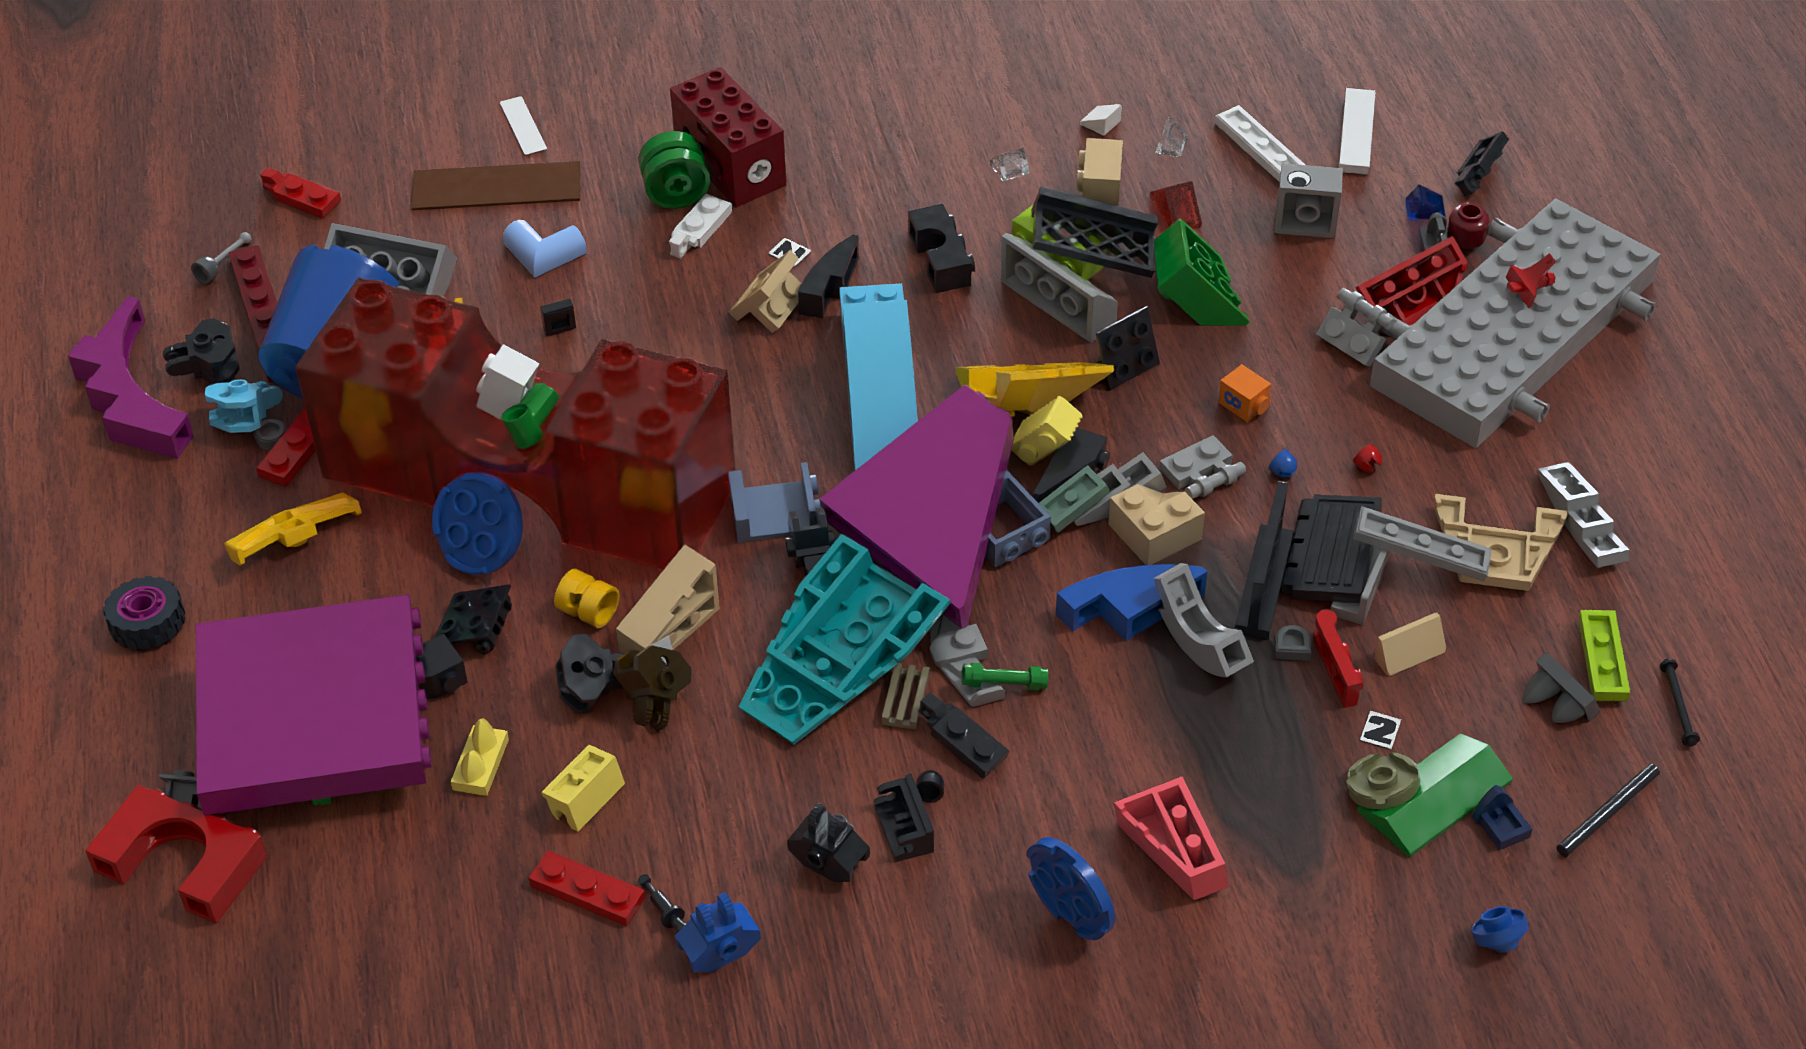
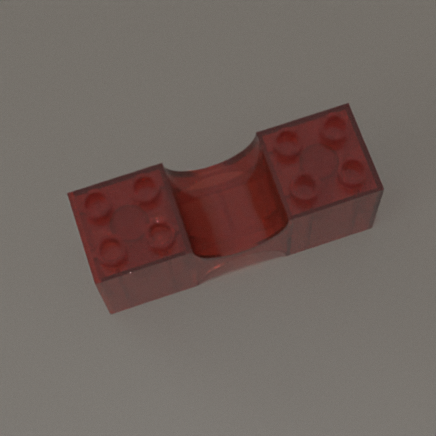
M357 278L295 366L322 477L325 479L434 508L435 501L443 487H447L459 476L465 473L476 472L492 474L539 505L556 525L562 543L662 570L668 566L684 545L699 553L730 495L728 472L736 471L728 370L701 364L691 358H677L637 348L627 342H613L601 339L582 371L557 373L538 368L533 385L535 383H545L550 388L556 390L559 400L556 402V407L541 425L543 431L542 439L535 445L524 449L515 446L502 420L476 407L480 393L476 392V388L485 374L482 372V367L491 353L496 356L502 347L486 328L478 307L450 301L440 295H426L390 286L380 280Z

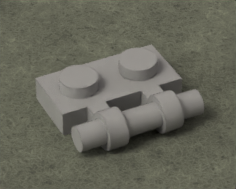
M1342 288L1337 298L1345 303L1344 310L1341 311L1338 308L1331 307L1316 334L1362 364L1371 366L1386 341V338L1377 333L1380 326L1387 330L1391 329L1395 319L1387 315V310L1381 306H1373L1365 301L1364 296L1357 291L1351 292L1346 288ZM1358 312L1367 317L1365 325L1354 319Z
M1214 435L1160 460L1159 470L1178 490L1190 485L1185 488V492L1192 499L1198 496L1205 497L1213 493V489L1222 484L1228 486L1236 482L1237 477L1246 473V467L1242 462L1231 465L1233 455Z

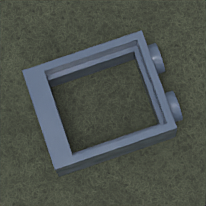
M1007 469L998 505L1006 502L1026 525L997 540L991 533L989 534L985 557L994 567L1006 561H1012L1018 555L1034 547H1039L1050 539L1051 516Z

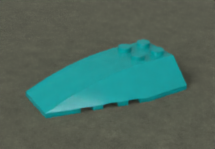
M841 534L799 584L794 594L795 600L790 610H786L781 620L782 626L775 640H771L766 650L767 656L762 667L757 668L739 705V709L795 745L906 658L951 603L950 599L924 583L918 589L913 588L875 565L868 549Z

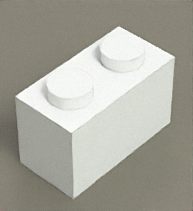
M503 344L496 356L492 353L488 356L482 367V372L485 374L476 388V392L480 393L476 407L501 420L502 414L511 406L521 403L530 391L540 363Z

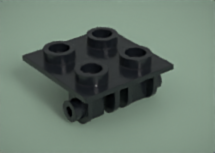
M1144 307L1096 332L1101 360L1097 364L1114 365V372L1105 377L1109 390L1160 364L1148 307Z
M510 584L455 593L435 637L444 634L451 644L473 641L476 645V650L481 654H487L489 651H492L498 638L497 635L501 633L507 614L512 608L511 597L508 595L511 588Z

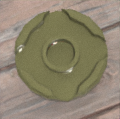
M1389 752V756L1380 757L1379 753L1370 754L1358 760L1349 768L1346 781L1349 797L1356 804L1368 809L1397 807L1409 801L1418 792L1421 783L1417 764L1411 758L1395 752Z

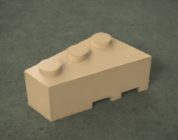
M684 545L616 628L619 651L623 654L629 650L641 652L647 646L656 643L668 635L674 650L720 609L716 564L687 545Z

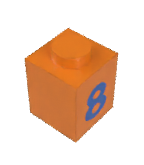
M1241 364L1220 380L1218 403L1244 421L1249 422L1256 415H1261L1268 409L1271 402V383Z

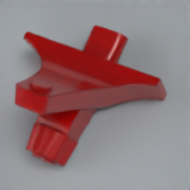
M1548 253L1536 264L1525 269L1511 265L1505 277L1508 280L1507 288L1511 293L1517 292L1527 307L1531 308L1536 298V290L1555 283L1556 277L1549 270L1556 263V260Z

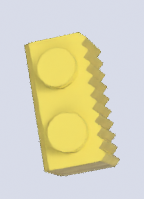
M1058 396L1053 402L1050 401L1045 407L1038 409L1037 412H1034V414H1031L1030 417L1022 421L1014 436L1011 450L1029 466L1036 464L1071 441V437L1074 436L1073 433L1076 432V428L1083 418L1082 413L1063 397Z

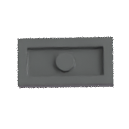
M1547 652L1536 660L1539 670L1532 676L1525 688L1522 701L1524 704L1541 702L1560 693L1561 695L1556 700L1552 711V721L1555 723L1574 721L1582 716L1591 721L1600 713L1596 699Z

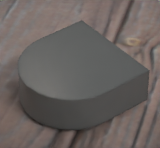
M1288 625L1279 629L1275 638V659L1310 661L1311 638L1309 633L1304 628L1296 625Z

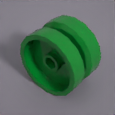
M669 131L650 138L642 146L638 156L639 168L646 194L653 203L662 208L678 209L694 204L707 193L710 185V174L705 162L702 146L695 137L686 132Z

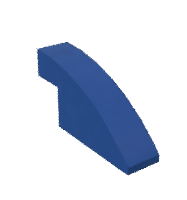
M1160 564L1121 568L1076 582L1057 592L1056 615L1072 631L1101 616L1127 641L1163 619L1159 608L1164 605L1153 578L1177 565ZM1188 565L1199 594L1202 596L1206 590L1208 571L1204 567Z

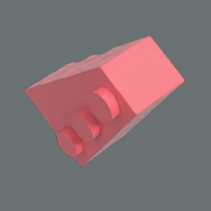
M1183 777L1114 802L1118 826L1193 900L1229 887L1225 862Z

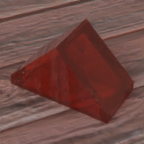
M1192 181L1150 192V197L1169 227L1180 218L1192 229L1202 227V219Z

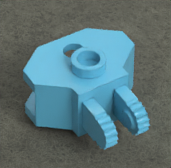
M242 379L229 383L210 385L205 388L206 402H215L218 408L211 410L209 413L210 425L229 433L252 432L261 428V419L266 418L265 410L274 407L278 403L280 404V401H282V390L273 385L271 387L267 385L268 383L262 381L250 384Z

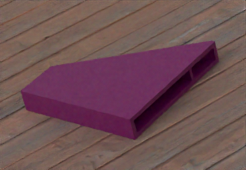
M966 384L819 499L820 506L825 512L827 523L840 534L868 549L871 558L888 572L915 589H918L924 583L949 598L951 603L942 614L961 629L968 626L989 541V534L991 533L1014 440L1013 421L1010 414L1003 408H997L988 401L984 394L979 391L975 392Z

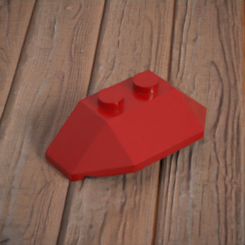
M1451 236L1355 288L1358 293L1364 296V300L1371 305H1379L1387 310V313L1392 314L1408 325H1412L1462 282L1463 273L1468 262L1454 237Z

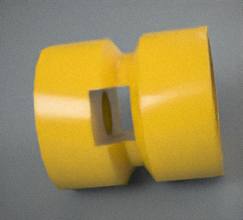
M572 569L561 579L555 592L554 604L558 610L573 617L579 616L581 621L596 628H602L612 619L616 612L620 594L616 587L601 580L595 581L593 576L578 569Z

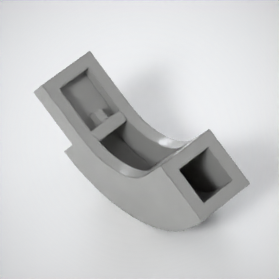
M1180 563L1153 578L1164 605L1159 608V611L1167 628L1181 649L1199 667L1210 674L1228 677L1254 662L1242 630L1226 628L1210 614L1201 599L1188 564Z

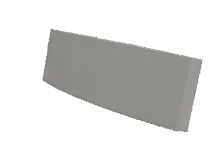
M1144 452L1119 469L1114 464L1110 465L1097 474L1106 483L1110 493L1076 518L1074 523L1079 526L1108 518L1110 497L1137 484L1160 492L1167 487L1161 472Z

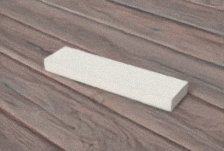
M1346 88L1339 168H1343V172L1369 174L1375 91Z
M1239 105L1215 116V124L1278 181H1280L1282 163L1305 165Z

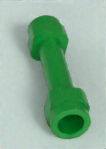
M982 663L963 664L961 682L962 685L980 688L982 683L1027 685V690L1039 691V689H1047L1048 670L1040 666H1029L1027 671L984 669Z

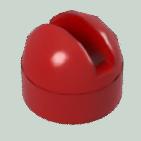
M1368 444L1362 448L1353 459V463L1366 473L1375 472L1372 466L1375 464L1381 466L1383 461L1381 453L1373 444Z

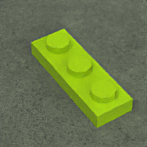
M1580 610L1578 622L1591 695L1596 701H1628L1630 687L1616 611Z

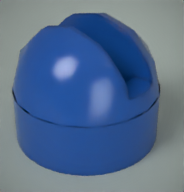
M1284 449L1273 458L1268 469L1280 478H1289L1296 472L1297 460L1287 449Z

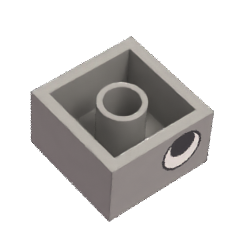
M1282 163L1274 233L1335 238L1342 195L1343 168Z

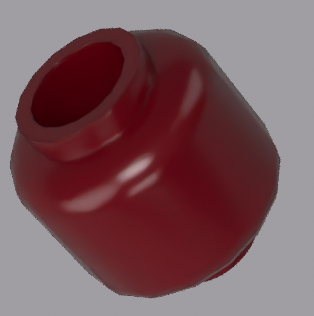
M1465 203L1457 206L1449 216L1448 238L1453 236L1458 246L1462 249H1473L1481 246L1487 237L1490 223L1489 215L1484 209L1474 203Z

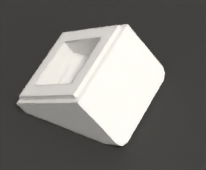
M1120 104L1097 106L1080 121V125L1105 136L1121 121L1122 106Z

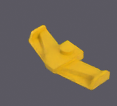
M342 492L296 508L284 510L224 543L230 559L241 566L245 564L244 558L276 540L286 547H298L305 544L308 538L318 534L315 526L316 523L347 513L355 516L362 514L359 501Z

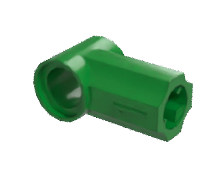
M535 383L521 403L511 406L501 416V420L517 448L531 447L542 439L543 431L541 425L556 407L559 396L555 389L550 388L545 383Z

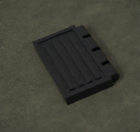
M1314 494L1313 499L1301 500L1286 569L1284 570L1280 587L1281 591L1286 594H1293V599L1360 603L1367 582L1374 546L1353 539V534L1361 506L1381 512V497Z

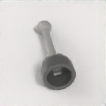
M243 232L240 234L239 240L213 259L212 257L205 256L192 263L191 271L195 278L204 284L212 281L219 273L217 264L229 255L228 252L235 251L242 244H249L251 242V235Z

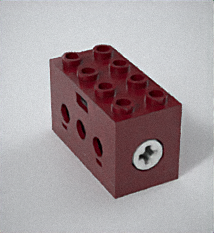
M722 67L710 70L707 73L670 88L674 131L686 132L698 140L703 149L710 181L736 208L787 185L784 130Z

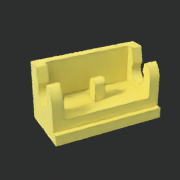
M588 745L541 793L546 798L553 816L559 820L564 814L571 829L579 832L625 784V781L614 755Z

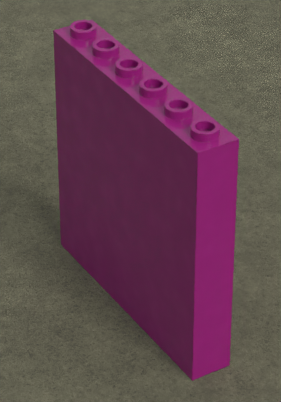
M409 594L196 624L197 796L204 815L427 783L426 768H432L430 747L424 746L423 740L430 739L428 719L427 717L422 718L421 711H427L428 706L425 689L420 690L419 683H425L426 680L423 661L418 662L417 656L423 655L421 634L416 635L415 629L421 628L419 607L412 608Z

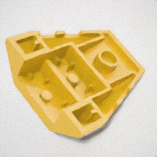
M1073 362L1044 363V365L1014 364V366L1004 367L995 365L955 367L961 387L966 384L975 392H981L990 403L997 408L1005 409L1012 417L1015 416V411L1028 415L1034 414L1038 409L1049 404L1050 401L1053 402L1058 396L1063 397L1068 402L1113 373L1114 365Z

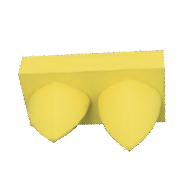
M484 718L479 719L473 725L451 779L452 790L483 796L488 795L509 741L507 731L493 729Z

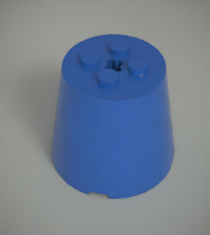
M316 244L306 246L298 252L293 260L258 353L260 365L277 385L298 398L320 405L331 406L341 404L408 323L412 315L409 296H403L398 290L399 282L396 278L371 259L355 251L331 245L329 250L319 249Z

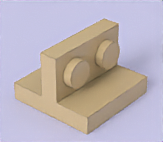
M789 250L761 271L728 313L738 321L751 312L771 333L777 331L798 304V290L802 283L789 271L799 258Z

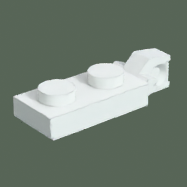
M705 194L672 232V238L669 241L671 247L670 255L681 259L692 246L701 248L731 214L732 203Z

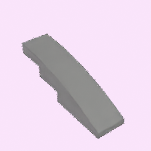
M1569 462L1539 468L1538 476L1552 504L1557 510L1567 511L1565 526L1593 564L1600 568L1629 561V549L1613 533L1614 521L1598 505L1599 493Z

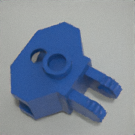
M726 892L718 895L717 902L713 904L701 903L695 906L696 912L690 915L691 919L675 935L676 945L679 950H684L689 957L690 967L693 972H713L745 956L761 939L760 929L743 903H732Z

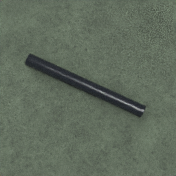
M1650 763L1559 843L1556 847L1558 853L1563 857H1568L1660 774L1658 767Z

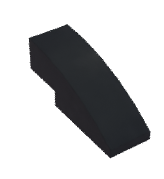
M851 235L838 243L807 274L798 290L800 315L823 318L830 299H840V287L849 286L859 260V238L857 235Z

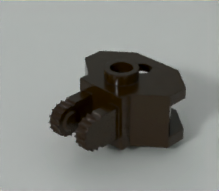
M651 645L641 652L629 650L615 661L614 676L626 690L627 699L633 700V720L636 725L646 726L650 722L651 727L662 730L669 723L670 701L677 700V693L691 683V667L680 652Z

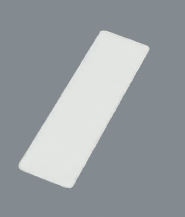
M516 97L501 101L500 104L524 154L527 155L546 150L547 147L523 98Z

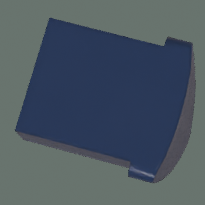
M1494 785L1483 796L1472 815L1475 823L1480 824L1499 851L1531 837L1533 829L1516 808L1513 799L1507 791L1498 785Z

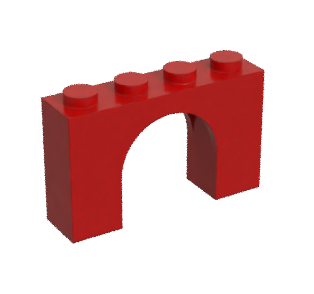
M140 785L136 786L85 850L93 872L125 884L144 858L159 845L178 839L193 840L201 843L206 847L205 853L179 887L178 892L185 911L215 924L219 922L267 858L262 837L253 828L247 826L242 828L232 824L219 814L204 815L203 811L190 802L183 801L181 803L169 798L161 790H150Z

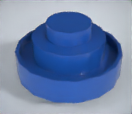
M1499 906L1482 913L1480 919L1472 925L1471 932L1477 945L1487 947L1488 949H1495L1498 953H1504L1518 946L1517 942L1529 930V923L1526 914L1522 910Z

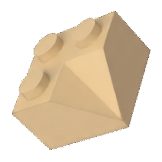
M1087 138L1086 150H1080L1078 168L1084 170H1078L1077 191H1082V197L1119 206L1123 140Z
M1137 484L1110 497L1108 525L1145 565H1152L1202 540L1205 512L1185 491L1161 493Z

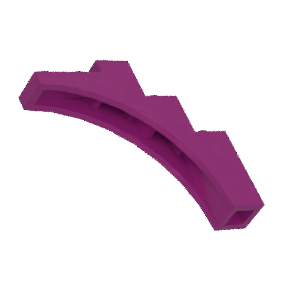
M128 296L121 306L115 310L104 328L99 330L96 338L84 335L78 344L71 349L68 355L69 362L75 378L87 381L85 389L92 409L105 412L102 419L109 440L178 459L194 437L188 414L167 407L150 397L135 383L130 375V353L135 338L146 321L139 299Z

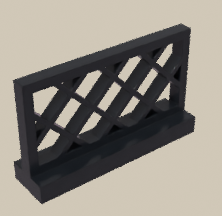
M1040 186L1031 209V217L1034 218L1033 249L1152 278L1155 271L1154 232L1158 225V216ZM1064 228L1071 235L1064 237L1058 230ZM1049 234L1056 242L1043 240L1041 236ZM1093 235L1101 243L1095 245L1087 237ZM1078 241L1086 249L1076 248L1072 243ZM1123 243L1130 251L1124 252L1117 244ZM1108 249L1115 257L1107 256L1102 251ZM1137 256L1146 265L1136 263L1131 258Z
M1278 481L1268 524H1260L1235 624V629L1242 630L1245 636L1269 640L1294 532L1293 530L1282 528L1288 489L1287 482Z

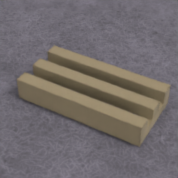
M902 663L894 666L882 714V725L917 730L920 718L918 710L920 701L926 694L930 667H923L921 671L916 670V665L909 664L908 669L902 668ZM901 678H906L897 716L893 718L891 716ZM920 680L910 720L904 719L913 681Z

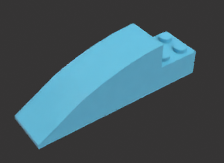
M902 283L840 287V314L854 470H857L918 422L907 300H904Z

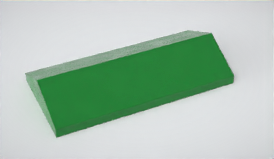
M1459 734L1417 764L1421 783L1418 792L1409 801L1388 809H1368L1359 805L1357 812L1410 858L1473 812L1483 796L1494 785L1504 789L1512 783L1513 778L1490 745Z

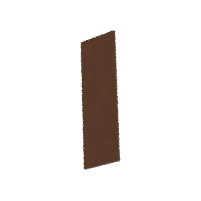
M580 161L414 170L412 210L580 201Z

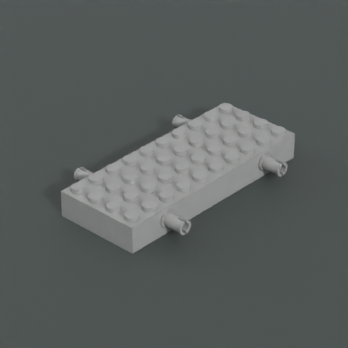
M1556 198L1520 229H1516L1501 221V219L1495 218V221L1493 220L1488 227L1487 235L1504 244L1414 324L1408 325L1392 314L1387 313V315L1395 319L1394 325L1389 330L1382 326L1378 330L1394 338L1395 341L1374 359L1370 387L1474 448H1477L1516 410L1540 423L1549 412L1550 405L1532 396L1624 309L1639 316L1644 321H1647L1653 315L1657 304L1640 296V294L1654 281L1660 253ZM1550 253L1556 260V263L1549 270L1556 277L1555 283L1536 290V298L1531 308H1528L1517 292L1511 293L1507 288L1508 280L1505 277L1511 265L1525 269L1536 264Z

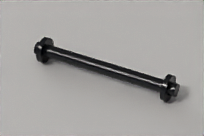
M1667 658L1660 663L1659 667L1662 672L1667 674L1684 731L1681 741L1684 745L1692 747L1700 741V736L1698 733L1693 732L1675 673V670L1678 668L1677 661Z

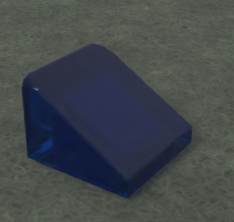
M1418 185L1405 199L1407 216L1409 218L1430 219V216L1434 213H1440L1445 216L1443 196L1422 185Z

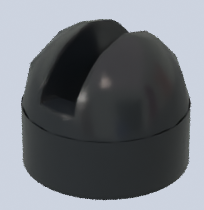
M933 770L924 771L919 774L916 786L922 801H939L944 795L945 784L943 777Z

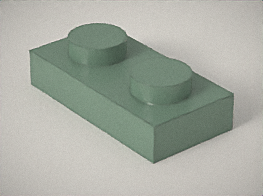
M1087 465L1039 502V504L1051 516V527L1058 533L1109 494L1110 491L1106 483Z

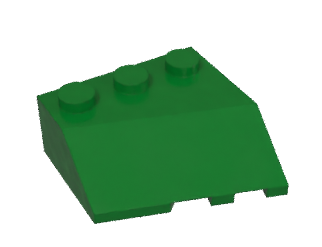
M1180 218L1154 239L1155 272L1158 277L1157 288L1165 299H1172L1201 326H1246L1250 322L1247 314L1237 308L1242 302L1239 295L1229 285L1232 279L1222 256Z

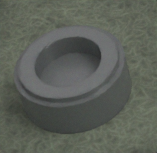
M278 419L262 421L261 428L254 430L257 445L262 449L271 450L287 431L285 423Z

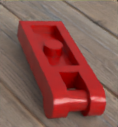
M1321 610L1316 615L1313 642L1343 707L1355 706L1358 704L1360 690L1364 687L1362 674L1359 669L1354 668L1351 662L1349 646L1346 642L1342 643L1335 628L1337 615L1331 610Z

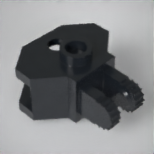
M216 318L202 320L191 334L185 335L186 342L167 346L163 351V358L167 361L165 369L170 376L178 377V375L183 376L194 373L195 379L203 378L212 384L229 383L240 370L230 326Z
M822 507L815 508V525L800 527L796 511L789 512L788 514L789 537H785L788 558H794L796 568L803 567L805 577L835 542L833 530L828 531L826 515Z
M587 634L572 635L561 651L560 658L555 665L560 699L576 714L590 713L601 695H608L610 690L623 689V686L614 676L613 669L615 661L624 654H611L610 649H602Z
M818 803L813 806L809 815H807L787 840L788 850L803 866L833 882H850L854 877V867L859 861H866L870 857V847L854 831V826L847 821L845 816L839 813L833 816L826 811V806Z

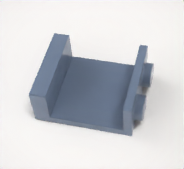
M807 462L801 463L802 481L744 488L742 471L728 472L737 543L789 537V512L796 511L800 527L815 525V508L821 506L819 499L814 500L813 495H818L816 475L809 474Z

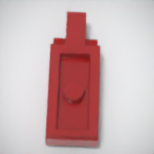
M266 168L260 174L263 188L269 190L275 196L276 201L323 219L341 201L340 192L296 175H290V173L282 175L278 170Z

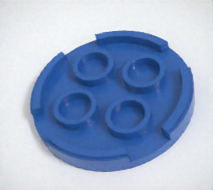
M465 473L454 479L447 487H443L433 508L432 530L433 535H437L439 545L445 554L444 559L452 567L467 574H487L504 567L515 555L522 538L523 518L515 494L504 481L488 473Z
M1043 837L1030 846L1026 852L1032 870L1028 872V876L1037 895L1056 919L1063 917L1072 926L1077 928L1076 935L1084 939L1099 940L1111 931L1115 925V911L1111 898L1101 879L1087 861L1073 848L1052 837Z

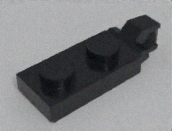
M1504 131L1479 140L1458 170L1457 174L1459 177L1455 185L1459 187L1464 197L1475 193L1480 188L1479 179L1490 173L1491 165L1503 154L1502 149L1509 141Z
M929 693L920 701L918 712L928 720L926 725L932 730L931 736L981 778H985L1008 757L1009 750L958 707H954L949 702L945 705L942 700L932 693Z

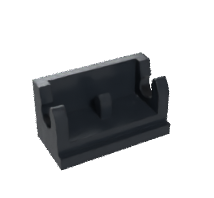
M912 774L878 786L877 790L880 795L892 792L889 795L875 798L874 807L894 861L899 862L933 853L934 830Z

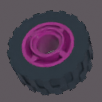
M137 577L129 582L120 584V587L114 589L110 593L111 595L106 598L105 607H103L104 617L113 640L119 642L120 646L124 648L129 647L132 650H146L163 645L164 642L172 640L175 637L174 635L181 631L182 624L186 620L184 615L186 613L177 587H174L171 581H166L161 577Z

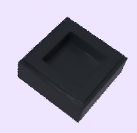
M570 298L540 306L542 324L546 336L576 328L574 306Z

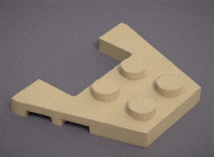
M1435 494L1433 507L1443 533L1492 549L1488 575L1484 582L1457 573L1459 581L1529 591L1565 525L1567 511L1537 507L1534 532L1466 524L1464 522L1465 497Z

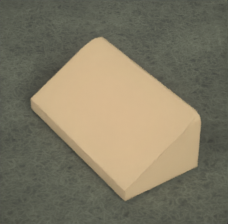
M1433 613L1378 637L1374 660L1386 675L1392 676L1445 653L1446 644L1440 615Z

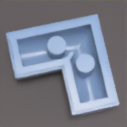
M517 220L509 224L503 233L504 245L534 278L587 253L585 240L581 232L574 225L542 239L526 221Z

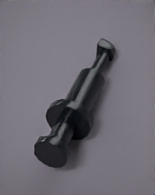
M647 874L641 875L638 878V882L651 894L650 901L662 915L660 919L662 925L665 928L674 927L676 935L686 925L683 921L685 911L681 906H673L661 890L656 891L651 884V878Z

